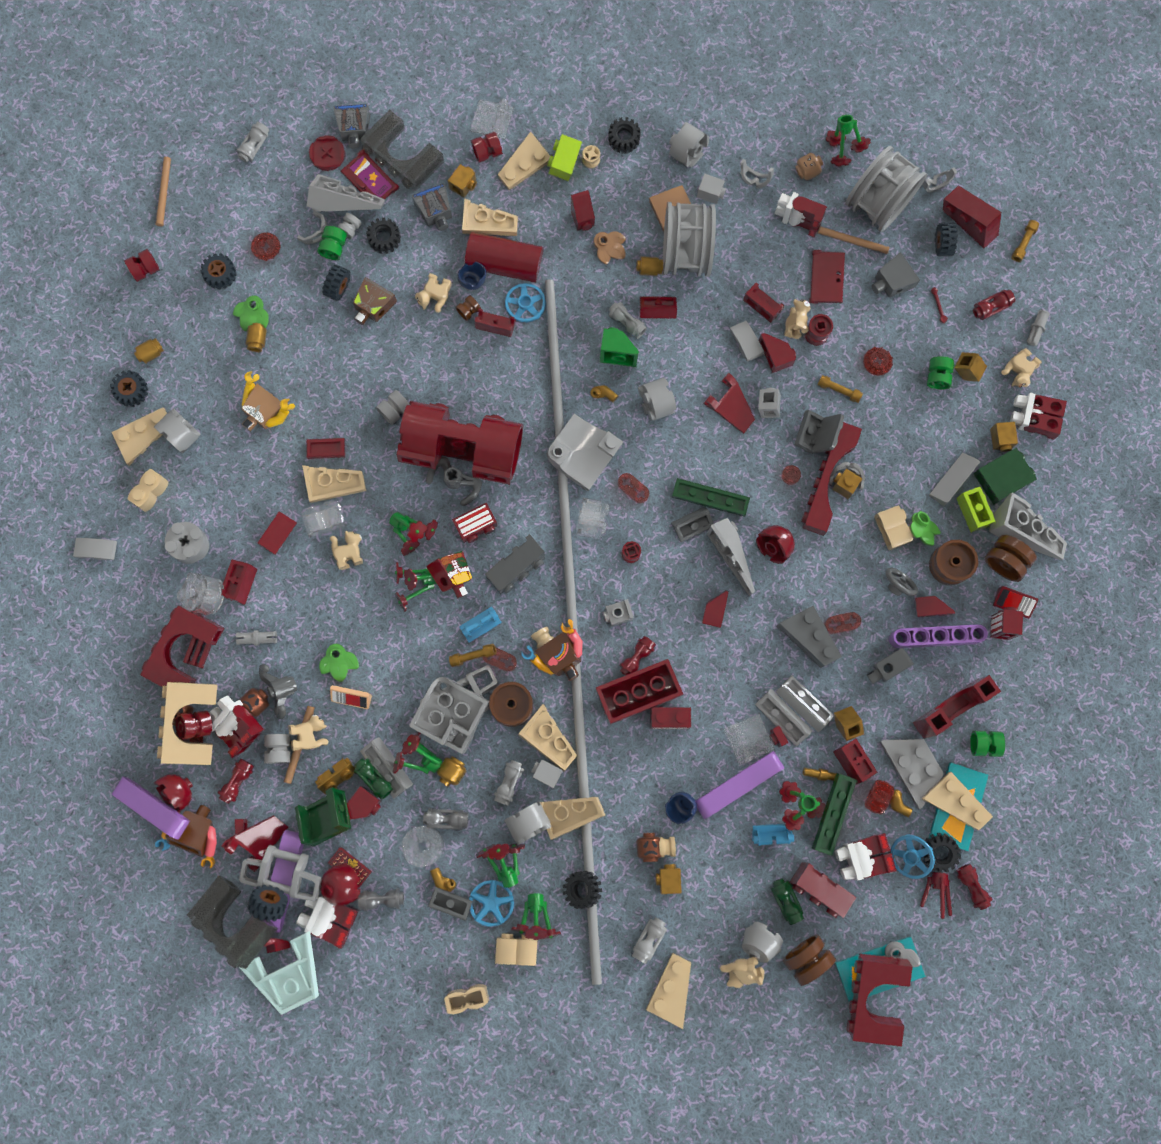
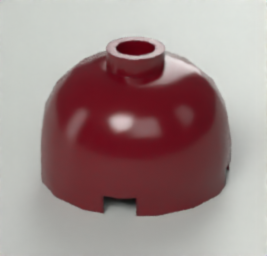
M768 526L756 538L760 552L764 556L767 554L771 557L770 561L776 564L784 563L791 556L795 548L792 533L782 526Z
M167 774L154 782V785L158 786L156 790L167 805L172 804L177 812H181L190 804L192 800L190 788L193 785L187 777L183 779L178 774Z
M337 864L323 874L320 886L321 893L329 904L334 906L348 905L359 897L360 889H358L357 883L360 880L350 865Z

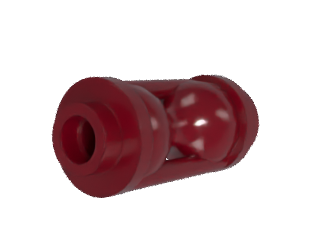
M1009 289L1002 290L975 303L973 314L977 319L984 320L1011 307L1015 303V296Z
M643 636L642 639L639 638L635 646V654L630 658H626L623 663H620V672L626 676L638 671L639 661L642 658L648 657L651 652L653 653L656 644L646 636Z
M241 758L239 762L234 764L233 776L229 782L224 784L221 790L217 792L220 794L219 799L228 804L231 801L235 802L237 800L238 788L241 783L254 772L252 771L254 765Z
M971 863L956 870L958 873L957 877L971 892L974 908L984 910L991 906L990 902L993 899L979 884L976 868L972 867Z

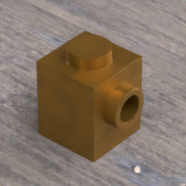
M460 164L448 180L449 189L465 198L468 192L473 191L476 187L475 172L470 167H464Z
M962 352L954 368L963 380L979 382L987 365L979 354Z
M1015 422L996 423L990 428L993 450L1008 452L1018 444Z
M845 469L843 473L839 472L833 482L836 484L832 490L849 499L863 478Z
M852 706L834 713L836 727L846 741L864 734L862 719Z
M664 864V868L659 869V873H656V886L660 885V893H682L681 869L676 868L675 864Z

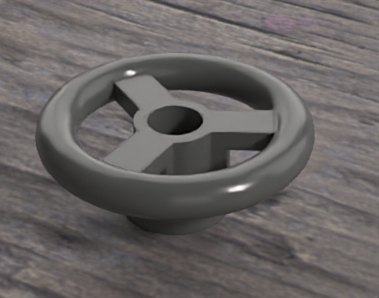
M888 568L886 570V577L890 581L888 588L893 594L900 596L902 593L909 596L917 595L918 588L909 576L896 568Z

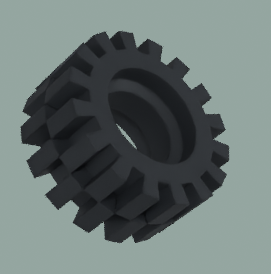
M622 117L619 118V122L617 119L614 120V124L611 123L608 131L609 145L612 146L613 150L617 148L619 153L621 150H623V153L629 150L630 153L640 143L641 129L638 127L637 122L634 124L633 119L628 121V117H625V120ZM620 131H628L631 134V138L622 140L617 135Z
M382 217V221H379V218H377L376 223L372 221L371 226L368 225L367 239L370 247L375 252L378 250L382 254L385 251V254H388V250L393 252L394 247L398 248V243L401 242V235L394 221L392 222L389 218L386 221L385 217ZM385 230L391 234L390 238L386 241H379L377 239V234L380 231Z
M937 833V836L932 834L930 839L926 838L925 841L932 847L933 854L938 846H945L949 850L948 856L944 859L934 857L935 862L932 870L935 871L937 869L938 872L942 873V870L949 872L948 868L955 869L954 864L958 865V859H961L959 853L961 851L956 841L945 833L943 835ZM927 854L923 858L927 865L930 866V856Z
M588 871L570 874L569 878L565 880L567 884H563V888H566V891H563V895L567 894L568 896L565 898L566 902L571 901L569 905L574 906L575 909L589 908L599 902L597 899H601L602 896L598 894L602 892V888L598 887L602 884L601 881H596L598 879L597 875L593 876L594 873ZM580 882H584L588 889L587 896L584 898L578 894L577 888Z

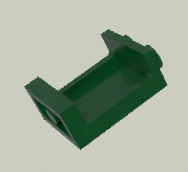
M1017 447L973 473L993 505L1006 498L1010 493H1015L1037 480L1035 471L1028 466L1024 454Z
M331 787L326 790V797L308 806H295L301 844L314 847L351 829L345 791Z

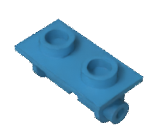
M491 606L459 626V628L470 643L502 622Z
M785 824L753 826L752 841L754 844H758V846L771 845L773 840H776V844H790L794 842V834L786 829Z

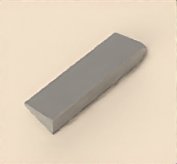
M962 453L929 496L942 506H945L981 461Z
M792 675L776 691L817 732L826 727L834 717Z
M772 689L755 704L776 726H780L784 735L796 747L811 734L812 729Z
M380 737L372 740L360 751L365 759L371 761L370 763L387 782L391 783L393 791L390 794L394 799L413 785L403 769H399L396 774H393L395 758Z

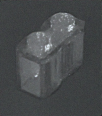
M333 500L325 502L323 506L318 508L315 506L305 509V512L301 513L310 538L346 527L340 504Z

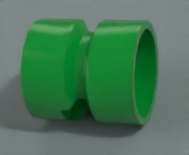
M325 226L321 236L323 240L319 243L317 253L327 259L340 260L342 254L341 246L345 245L347 233L334 226Z
M943 356L930 359V373L927 377V386L929 388L939 390L951 388L954 360Z
M972 731L970 736L971 754L973 756H986L988 754L990 757H1003L1005 752V736L1003 732L989 731L987 734L986 731Z

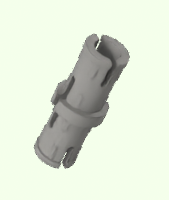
M254 630V632L236 633V637L244 638L236 639L237 645L254 644L258 646L260 643H277V638H269L277 637L276 631L259 632V630Z

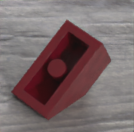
M589 190L571 195V214L577 231H587L592 226H595V216Z
M766 333L760 335L758 341L772 373L793 366L796 360V353L789 343Z
M360 786L347 803L350 820L366 818L371 815L375 816L381 808L379 804L382 800L376 798L365 787Z

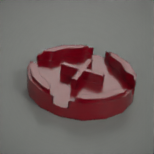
M325 135L318 137L310 145V160L320 170H335L341 166L345 159L344 146L334 136Z

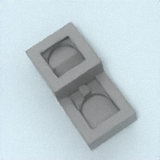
M747 321L730 327V332L738 343L739 350L747 362L764 355V351Z
M76 538L73 557L114 560L117 541Z

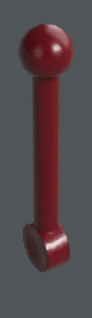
M933 287L931 293L934 294L941 316L940 322L946 323L948 318L943 313L937 294L938 289Z

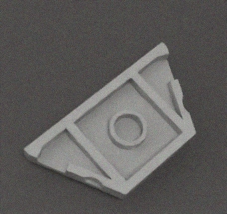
M925 740L880 741L917 809H921L926 803L921 798L944 775Z

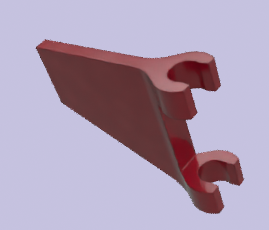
M728 373L721 382L730 387V389L718 402L710 395L703 404L717 412L744 434L755 418L738 382Z
M273 815L231 836L221 847L231 855L239 844L253 855L250 858L262 860L268 846H274L289 827ZM248 864V868L254 872L259 868V866Z

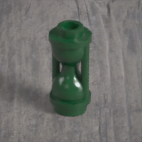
M360 759L354 765V773L372 790L376 798L379 797L383 800L393 791L391 783L387 782L370 763L369 759Z
M783 878L772 882L773 886L770 889L785 921H788L789 925L802 921L804 919V912L789 880L784 881Z

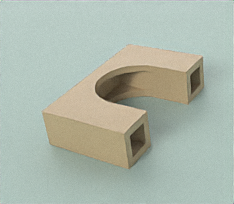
M167 682V686H163L162 698H166V704L161 706L160 718H164V726H159V738H163L162 746H158L157 758H161V763L211 765L212 743L185 742L175 734L172 723L177 711L186 705H216L217 684Z

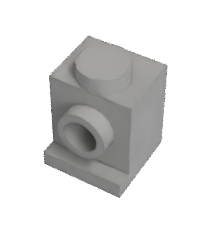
M760 389L758 410L761 418L780 417L781 395L779 389Z
M628 599L606 606V611L603 612L606 623L610 622L611 627L632 621L634 618ZM615 610H620V611H621V615H620V616H616V615L614 614V611H615Z

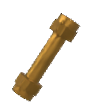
M1030 220L1025 228L1026 233L1019 247L1014 250L1011 257L1012 260L1022 262L1026 254L1025 249L1032 235L1039 228L1037 221Z
M821 376L818 386H821L823 389L828 387L850 397V401L859 403L863 395L860 390L854 389L853 391L830 381L831 378L828 376Z
M487 644L483 646V649L462 655L459 653L449 656L450 665L456 667L463 665V662L479 657H492L497 654L494 644Z

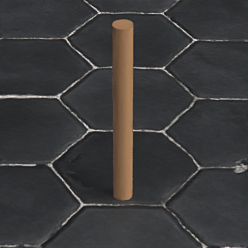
M170 157L163 158L156 226H163L171 164Z
M821 226L818 230V234L888 254L890 248Z
M307 706L302 723L308 722L311 719L315 707ZM302 749L293 751L284 782L292 783Z

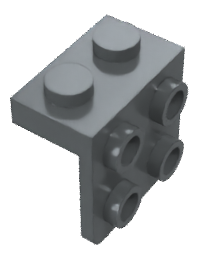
M806 410L794 445L811 454L833 450L838 443V436L843 427L844 416L837 414L822 417L811 410Z

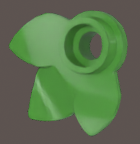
M249 296L245 302L238 303L233 310V315L240 317V325L243 331H247L248 326L253 323L262 324L264 328L268 325V313L263 309V301L258 296ZM255 301L256 307L252 308L251 303Z
M925 512L914 513L911 517V533L915 538H920L924 544L933 546L934 535L941 533L934 522L930 521L929 516Z
M332 644L327 648L326 656L321 659L319 668L321 674L330 672L335 680L343 682L347 676L348 669H358L359 662L354 653L346 651L340 644ZM334 650H337L339 652L338 657H334L332 655V652Z

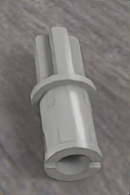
M1038 311L1035 322L1031 325V332L1027 339L1028 345H1038L1042 333L1046 330L1045 325L1050 316L1048 311Z

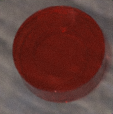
M789 465L782 471V480L788 485H794L800 480L801 471L798 467Z

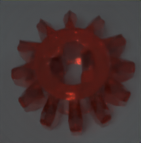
M876 780L865 800V808L873 813L883 814L887 810L894 794V786L886 781Z

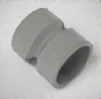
M394 390L388 396V401L383 400L376 406V409L389 424L393 425L400 419L399 414H404L409 402L400 392Z
M290 734L264 735V747L267 748V751L264 752V763H290V751L287 750L290 746Z

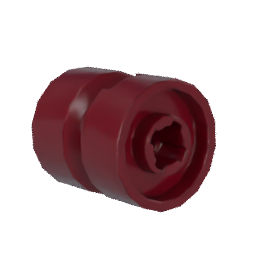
M495 131L486 134L484 138L477 137L471 140L474 154L479 163L488 160L489 156L494 158L503 154Z
M148 249L139 252L138 257L131 256L124 260L136 282L146 278L148 273L152 275L160 271L158 264Z
M824 314L812 317L807 326L809 331L805 333L807 342L814 346L824 344L833 330L831 318Z
M207 710L197 711L193 714L183 713L176 716L175 729L181 740L194 738L195 736H209L212 732V719Z

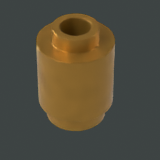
M641 256L640 260L636 262V271H639V275H662L663 260L658 257Z
M253 323L248 326L246 345L249 351L262 352V349L265 347L267 329L262 324Z
M155 338L153 340L149 339L135 347L136 352L134 354L139 362L143 361L146 364L160 356L164 349Z

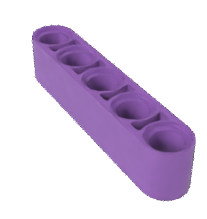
M982 625L901 628L891 633L889 642L894 648L971 645L984 641L988 636V631ZM974 630L979 633V639L973 636ZM954 631L960 634V640L954 637ZM935 632L941 635V641L936 640ZM916 633L922 636V642L916 640ZM897 634L903 637V643H899L896 640Z
M772 751L696 800L697 809L705 820L785 767L776 753Z
M122 776L112 792L115 798L175 839L179 840L190 822L186 817L127 777Z
M285 830L279 850L301 855L304 844L300 842L299 833ZM276 858L271 881L291 886L297 863ZM286 894L288 896V903L281 919H277L275 922L272 920L270 922H266V920L260 921V929L281 932L290 900L289 894Z

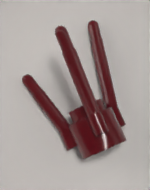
M932 872V877H927V885L920 903V907H924L931 885H933V889L940 890L941 919L945 918V895L948 915L952 916L948 874Z

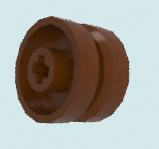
M1001 535L994 543V548L990 549L984 557L985 562L992 570L1013 582H1020L1027 574V569L1031 568L1037 560L1035 552L1028 545L1009 535Z
M960 539L950 540L942 544L931 554L929 569L932 576L939 583L947 586L957 585L970 578L976 572L979 564L978 555L974 547L968 542Z
M506 682L493 690L490 696L489 707L493 717L500 724L506 727H516L524 724L530 718L533 712V700L530 692L524 685L517 682ZM510 700H513L515 706L512 708L507 705Z
M818 934L801 942L783 958V963L789 970H796L794 978L801 986L820 977L836 961L830 950H823L825 943Z

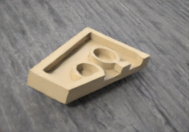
M532 132L528 134L498 173V178L508 190L548 164L550 155Z
M464 198L463 234L475 232L484 235L517 236L518 216L498 209L492 210L486 208V205H477L471 203V200Z
M164 407L112 432L128 466L140 454H143L150 444L163 435L154 426L167 414Z
M302 465L310 503L366 491L362 471L335 470L324 467L314 468Z
M542 704L518 734L564 772L577 756L557 727L554 719L547 712L544 704Z
M948 772L921 798L975 830H980L993 817L952 772Z
M598 797L540 802L551 822L552 827L547 829L551 840L605 816Z
M672 953L646 1010L683 1029L691 962Z

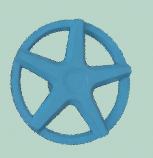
M521 283L512 287L505 298L506 311L519 322H532L540 318L546 307L544 293L539 287L530 283ZM526 286L535 288L540 294L531 297L528 295ZM521 287V296L519 298L509 297L516 288ZM543 299L542 308L538 312L533 303ZM508 302L519 306L515 315L510 311ZM525 310L534 315L531 318H520Z
M907 834L894 841L891 847V854L896 869L902 875L912 879H921L932 871L935 862L933 849L923 839ZM906 839V851L895 849L900 841ZM912 840L920 842L925 848L915 850ZM927 854L930 856L929 868L921 861V857ZM894 855L903 858L905 862L903 871L896 864ZM915 865L924 872V874L918 876L909 875L908 873L912 866Z
M496 880L480 883L474 888L469 898L471 901L475 899L483 904L482 909L477 915L473 910L472 904L470 913L478 923L488 927L503 924L510 917L514 908L512 892L509 888H505L502 882ZM491 884L488 896L476 893L480 887ZM497 885L503 887L509 896L498 898L496 896ZM510 903L509 912L503 918L499 906ZM489 912H492L498 922L488 923L481 919Z

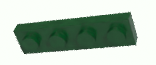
M679 478L676 479L672 498L743 517L746 516L750 497Z
M836 773L812 849L831 856L833 855L857 782L856 779Z

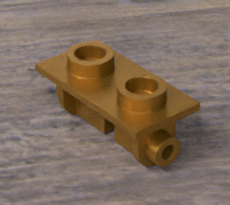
M348 757L346 759L342 758L332 766L335 771L333 774L328 769L317 777L315 781L317 788L325 795L326 790L331 787L337 788L338 785L353 776L355 767Z

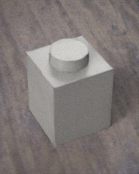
M704 173L697 198L717 204L719 198L723 199L726 191V188H723L725 180Z
M541 760L540 763L536 761L531 772L534 773V779L554 789L563 770Z

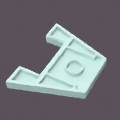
M310 931L290 941L298 960L270 974H267L259 956L239 966L281 1015L319 996Z

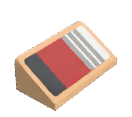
M334 685L330 687L332 702L369 709L372 698L370 693Z

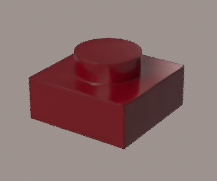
M780 726L769 730L771 732L769 737L774 745L782 747L789 743Z

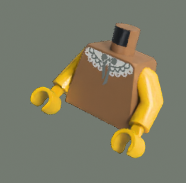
M252 371L247 372L244 376L246 384L242 398V411L248 417L242 425L251 432L257 424L264 429L283 424L289 414V410H293L295 404L288 405L290 399L280 401L258 383L255 385L254 382L259 380V375H254L252 379Z

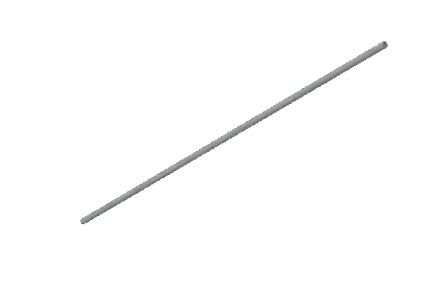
M548 279L545 280L556 439L564 428L554 280ZM556 450V454L560 455V451ZM557 470L567 621L568 619L573 621V629L578 633L567 476ZM579 663L574 666L579 676L572 680L579 798H589ZM590 822L581 826L584 871L594 873ZM585 884L586 896H587L588 889H587V886H586V884ZM594 904L593 907L587 908L592 985L602 984L597 904Z

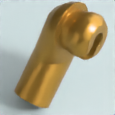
M606 385L595 386L590 391V395L593 398L606 397L612 403L618 398V395Z
M897 789L892 790L889 795L891 808L909 818L913 809L903 804L901 791Z
M439 867L430 871L437 888L448 892L455 889V880L443 877Z

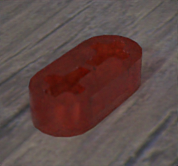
M624 473L619 477V488L632 500L640 504L648 500V488L633 475ZM629 478L630 485L633 487L631 488L629 485L623 486L622 479L627 480ZM635 489L639 492H642L643 490L645 492V498H637L638 493L635 491Z
M855 612L829 617L824 625L829 634L843 633L857 629L861 625V617ZM850 616H852V619H856L857 622L852 626L851 623L845 624L844 621L849 620ZM831 620H833L834 623H841V625L837 626L835 630L833 629V627H829Z
M496 648L497 654L495 655L499 657L498 660L494 658L488 660L487 657H482L487 664L505 672H512L517 667L515 656ZM501 658L504 660L511 658V662L514 665L505 668V663L500 660Z

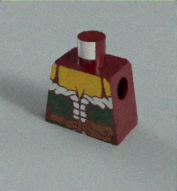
M463 551L438 558L426 566L442 592L453 589L457 599L468 594L463 584L470 581L472 576Z

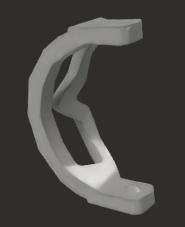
M743 159L740 173L742 179L748 185L756 184L757 188H763L771 181L774 175V168H770L768 174L758 173L747 166L746 160ZM748 171L752 175L767 178V180L763 183H760L758 178L750 180L745 173Z
M953 167L951 170L941 172L933 176V180L930 178L926 179L922 185L927 192H935L949 184L957 174V170ZM946 174L947 180L936 187L929 188L931 184H937L938 177Z
M316 211L313 212V215L322 220L321 230L306 238L300 235L297 237L299 241L307 245L323 240L321 236L315 240L312 239L321 235L324 227L327 226L323 214Z
M844 462L838 465L830 475L828 485H832L833 477L837 471L849 469L863 478L860 482L859 490L864 489L865 475L861 467L856 463Z

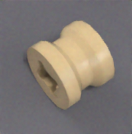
M589 145L583 149L582 162L585 167L595 168L600 162V150L598 147Z
M544 627L531 635V638L537 643V648H540L554 638L550 636L548 627Z
M660 837L659 849L661 857L665 855L676 856L674 837H669L668 839Z

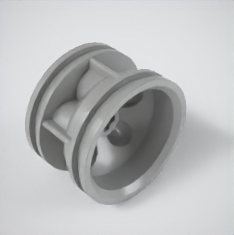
M892 146L884 149L858 180L845 202L846 206H853L852 210L854 212H857L860 208L868 213L869 219L873 221L872 226L876 227L878 225V231L881 233L905 209L928 175L926 172L919 173L920 168L908 161L900 152L894 153Z
M667 202L663 238V275H667L668 271H672V275H676L677 268L695 272L697 276L705 273V277H710L715 248V204H710L708 208L706 204H680V202H677L676 206H672V202Z

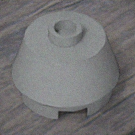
M754 922L753 925L745 928L742 948L750 958L756 957L759 962L767 963L781 952L783 939L778 933L773 935L770 931L766 930L767 925Z

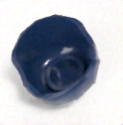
M476 261L472 265L464 264L458 271L457 280L463 288L477 290L485 283L486 269L484 265Z
M686 792L675 793L665 804L666 815L676 824L687 823L696 814L697 804L695 799Z

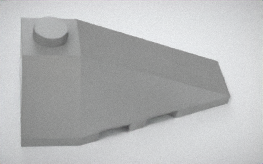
M318 174L309 185L306 206L317 212L381 209L385 199L368 192L359 193L355 189L356 187L351 185L348 187L340 185L341 181Z
M1010 493L993 514L996 522L990 525L989 532L998 537L1001 535L1015 537L1028 545L1033 551L1063 560L1067 546L1065 540L1052 527L1048 528L1042 521V516L1040 514L1036 515L1030 509L1031 505L1026 500L1014 493Z
M726 518L711 525L707 536L744 590L751 596L755 589L737 533L738 528L733 521L730 522Z

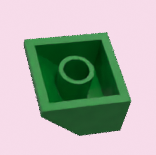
M614 327L604 328L600 363L636 367L639 351L625 333Z

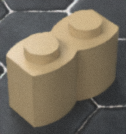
M149 469L143 474L139 484L130 491L128 500L144 512H147L154 506L157 497L166 490L168 481L154 470Z
M899 505L879 512L874 516L888 550L913 541L914 536L911 533L910 526L908 527L905 521L907 519L906 513Z
M502 933L501 937H497L495 964L536 966L537 940L527 939L525 934H522L521 938H513V934Z
M476 984L467 990L456 989L449 992L444 998L447 1013L459 1014L467 1008L478 1009L485 1006L489 1001L486 985Z

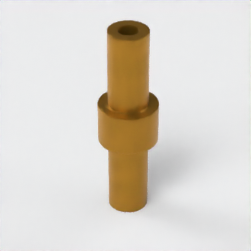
M803 768L802 772L804 776L815 777L821 781H834L836 773L828 772L827 769L821 768L818 770Z

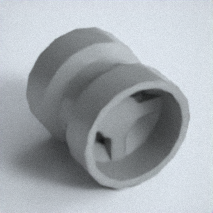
M346 213L343 218L344 221L337 228L345 231L348 239H352L355 235L354 231L359 229L362 223L354 215Z

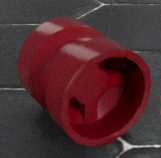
M633 541L627 542L622 549L621 555L623 560L630 564L637 562L641 555L640 545Z

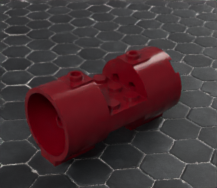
M410 401L409 405L406 406L399 431L402 443H398L396 454L398 462L436 469L442 456L473 462L472 476L474 478L510 485L515 474L521 449L522 423L507 421L499 415H486L479 428L472 423L465 425L449 419V407L441 403L425 404Z

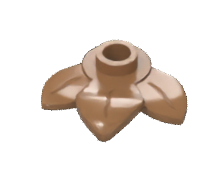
M616 231L608 234L605 232L597 233L594 237V245L597 248L599 260L607 265L611 258L624 259L625 249L622 243L625 242L626 237ZM601 238H603L606 241V243H602Z

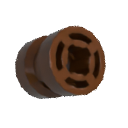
M471 295L465 298V302L459 303L455 307L465 321L472 318V314L477 313L479 308L481 309L479 303Z

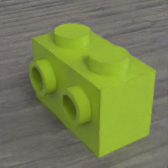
M563 134L560 140L556 139L552 149L555 151V154L550 156L547 164L550 167L548 174L569 181L582 142Z
M981 487L966 491L956 498L971 533L996 522Z

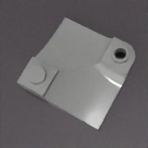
M573 414L549 447L547 458L557 470L588 492L618 451L623 441L609 431L601 430ZM555 450H559L560 455L555 454Z
M439 677L429 687L409 727L442 745H446L464 754L490 701L447 677ZM442 683L447 685L446 690L441 689Z

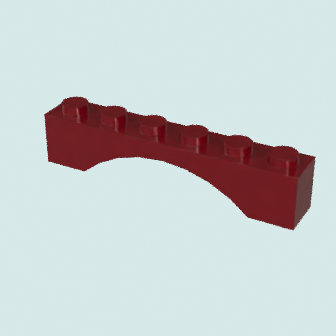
M843 422L836 447L833 450L825 451V454L828 455L826 460H822L819 471H822L820 478L816 477L813 488H816L814 495L810 494L807 505H810L808 512H804L801 522L804 523L803 529L822 536L827 533L833 516L828 499L830 475L836 463L846 454L852 452L857 446L862 428Z

